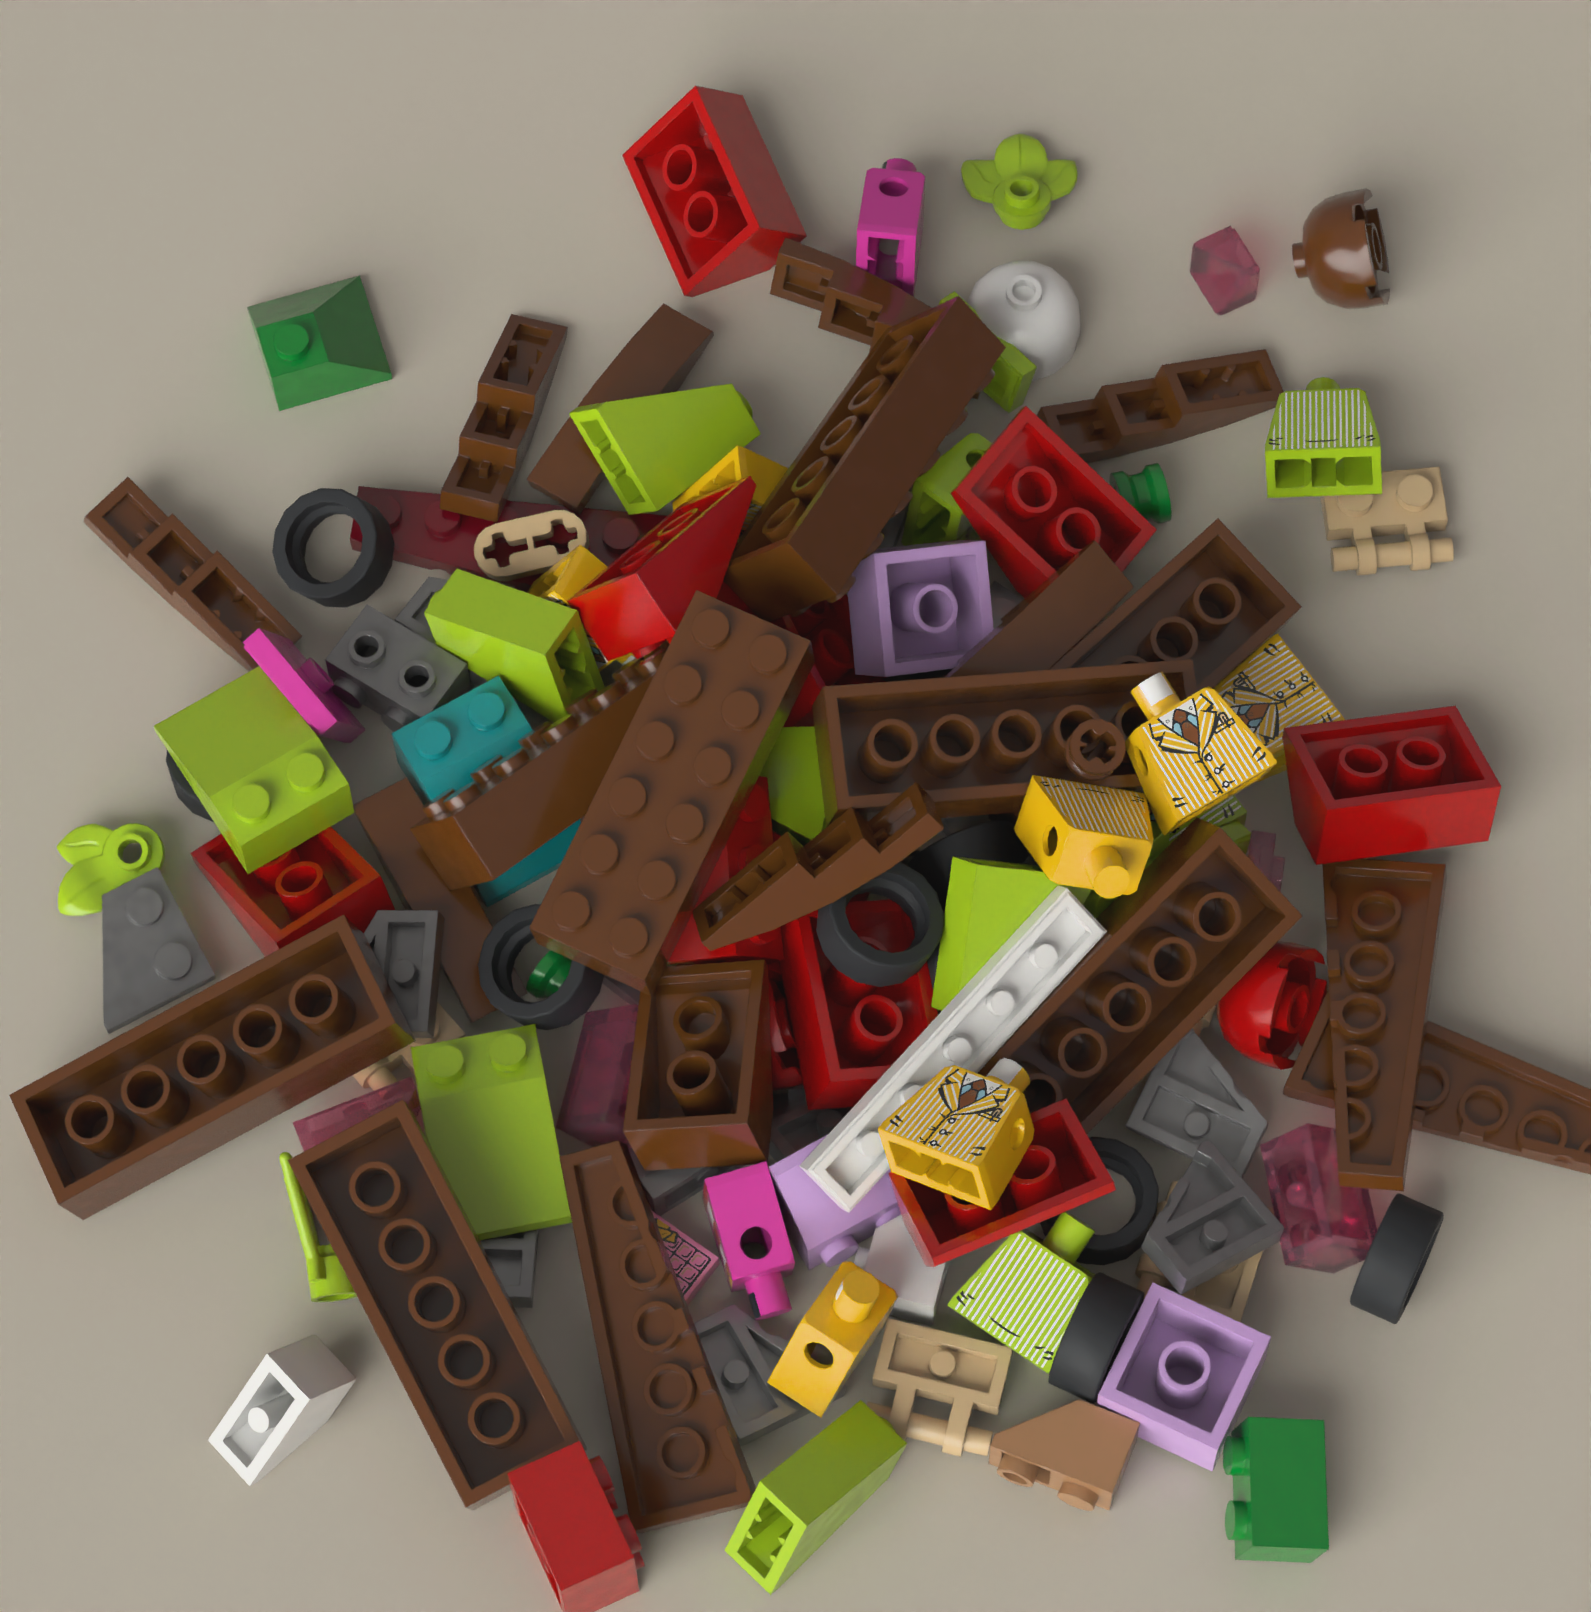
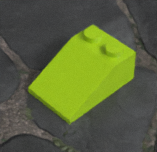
M260 666L154 725V730L247 874L355 813L348 781L316 733Z
M535 1024L410 1047L426 1138L479 1240L572 1223Z

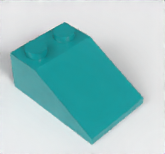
M497 676L391 734L397 762L423 805H425L448 789L454 788L457 791L473 782L474 780L470 773L493 757L501 754L504 758L522 748L518 740L531 731L532 728L501 678ZM580 819L495 880L473 885L486 907H490L559 869L581 824Z

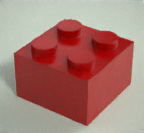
M578 1441L507 1473L516 1510L563 1612H595L640 1591L636 1570L645 1567L640 1554L642 1546L627 1513L615 1517L613 1513L614 1510L618 1509L612 1493L615 1492V1488L600 1455L588 1459L581 1442Z

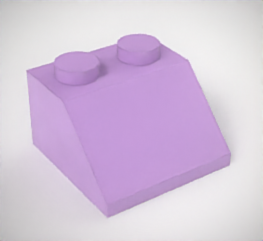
M826 1136L769 1166V1172L787 1235L808 1270L822 1263H825L827 1267L842 1263L857 1252L859 1248L858 1243L874 1235L876 1228L901 1215L888 1174L891 1172V1169L882 1176L848 1213L841 1209L799 1167Z

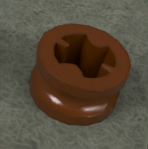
M1089 719L1081 723L1067 739L1064 748L1065 762L1070 771L1078 778L1086 781L1103 780L1109 777L1123 761L1126 752L1125 739L1121 731L1111 722L1103 719ZM1086 737L1092 743L1102 739L1108 746L1103 757L1109 759V762L1104 764L1098 757L1087 761L1081 753L1087 743L1080 741L1081 738Z

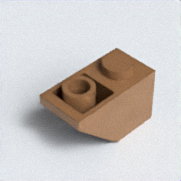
M1078 1399L994 1434L990 1444L988 1464L998 1467V1475L1014 1484L1032 1487L1034 1482L1055 1489L1059 1491L1057 1495L1059 1499L1078 1509L1093 1511L1096 1505L1110 1510L1137 1442L1140 1423Z

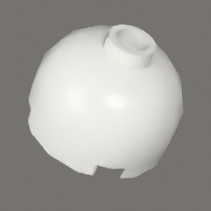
M1011 261L992 268L975 283L967 303L975 309L981 321L997 337L1014 345L1037 366L1032 381L1055 374L1071 360L1076 349V342L1080 336V306L1070 283L1057 271L1035 261Z

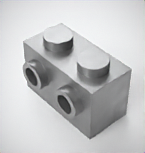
M368 604L325 659L328 675L334 682V686L331 688L334 694L354 708L359 709L362 705H365L380 714L383 723L393 732L471 690L467 663Z

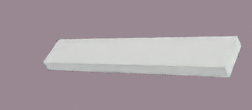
M1058 885L799 1167L841 1209L849 1213L890 1169L878 1132V1127L883 1121L944 1067L956 1065L978 1073L1106 934V929L1067 888Z

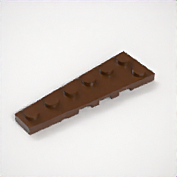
M1356 859L1322 864L1339 1186L1404 1191L1447 881L1446 864Z
M1328 989L1284 1085L1283 1095L1335 1109ZM1427 1020L1413 1121L1414 1130L1591 1175V1089Z
M618 1140L559 1156L629 1518L636 1533L641 1534L747 1507L756 1486L627 1144Z

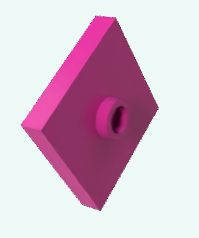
M258 628L243 642L245 650L317 735L343 743H351L366 730L346 705L334 694L331 689L334 686V682L325 670L311 657L306 659L290 639Z

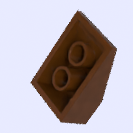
M765 959L666 966L652 996L640 991L623 1128L627 1140L645 1171L750 1165L765 1161L768 1163L773 1117L769 978L768 965Z

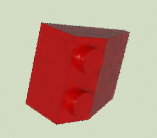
M1027 406L1021 408L950 493L981 540L986 541L987 549L1015 590L1024 598L1092 540H1095L1120 571L1123 572L1157 531L1150 522Z
M751 476L681 504L567 601L572 609L578 611L583 626L607 661L632 653L636 659H640L657 649L665 640L670 644L696 590L717 599L757 487Z
M332 827L327 828L247 874L222 834L190 853L195 864L265 957L342 915H345L364 933L378 910H395L381 875Z

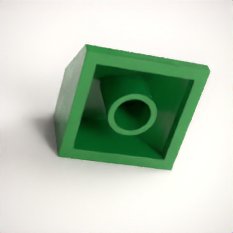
M360 275L247 307L279 411L392 379L391 370Z

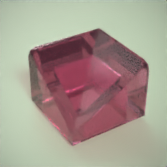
M1230 225L1193 244L1189 272L1217 315H1224L1255 300L1260 268L1235 228L1232 229Z

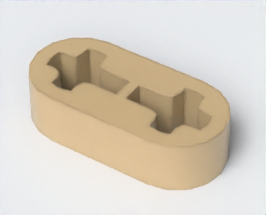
M553 510L495 523L486 527L476 539L474 556L480 569L489 578L497 581H511L545 573L578 545H582L588 550L589 535L582 520L574 513L566 510ZM558 524H564L568 533L577 532L578 539H573L569 542V552L565 554H559L554 545L536 548L535 541L553 537V526ZM505 537L509 546L528 545L529 550L510 555L509 566L500 567L495 559H486V553L495 549V539Z

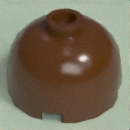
M1367 188L1337 194L1326 198L1315 206L1304 222L1302 242L1292 245L1293 262L1297 277H1308L1316 295L1326 303L1345 309L1386 305L1390 298V288L1378 290L1377 270L1389 273V265L1378 209L1366 210L1364 203L1373 196Z

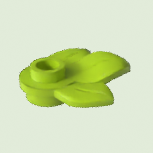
M1015 134L1005 138L996 149L995 160H966L961 167L962 181L971 197L993 204L994 210L1005 225L1020 230L1030 229L1039 225L1049 211L1051 201L1070 194L1077 183L1078 176L1075 161L1067 159L1048 161L1045 148L1041 142L1026 134Z
M139 823L125 824L115 830L98 824H87L69 832L57 845V850L61 856L73 865L65 874L59 886L58 909L60 913L66 916H85L102 912L103 894L156 867L161 870L165 859V848L159 835L148 826ZM131 843H139L142 847V854L139 860L130 864L125 863L123 860L124 849Z

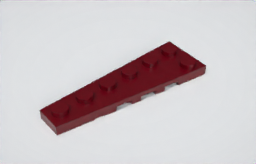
M358 486L357 497L377 507L390 524L395 543L394 561L429 570L440 569L450 575L456 569H460L492 581L512 585L515 589L526 593L533 582L544 573L511 581H497L489 578L478 566L474 556V544L478 535L486 527L495 523L548 511L566 510L574 513L582 520L589 535L588 550L608 567L667 517L665 515L644 513L629 515L624 511L584 508L579 515L561 505L507 500L498 522H493L440 509L441 494L364 486ZM353 518L350 534L351 548L361 552L363 536L359 524ZM558 524L553 526V537L535 541L536 548L554 545L559 554H565L569 552V542L573 539H578L577 532L568 533L564 524ZM505 537L495 539V549L486 553V559H495L500 567H506L510 565V555L529 550L528 545L509 546Z

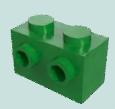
M1247 1417L1231 1432V1436H1227L1223 1449L1225 1474L1233 1476V1500H1230L1226 1507L1225 1532L1228 1540L1235 1541V1560L1311 1563L1329 1550L1324 1420Z

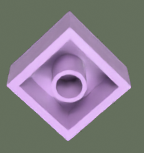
M949 540L876 549L870 556L861 560L852 573L856 577V581L848 591L855 675L889 677L952 669L959 665L957 661L994 630L986 541Z
M1152 1282L1098 1394L1096 1406L1139 1422V1438L1213 1472L1224 1449L1227 1436H1230L1266 1360L1271 1336Z

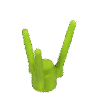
M282 1152L279 1160L306 1258L311 1302H334L357 1297L331 1244L320 1246L310 1203L288 1162L292 1156L289 1152Z

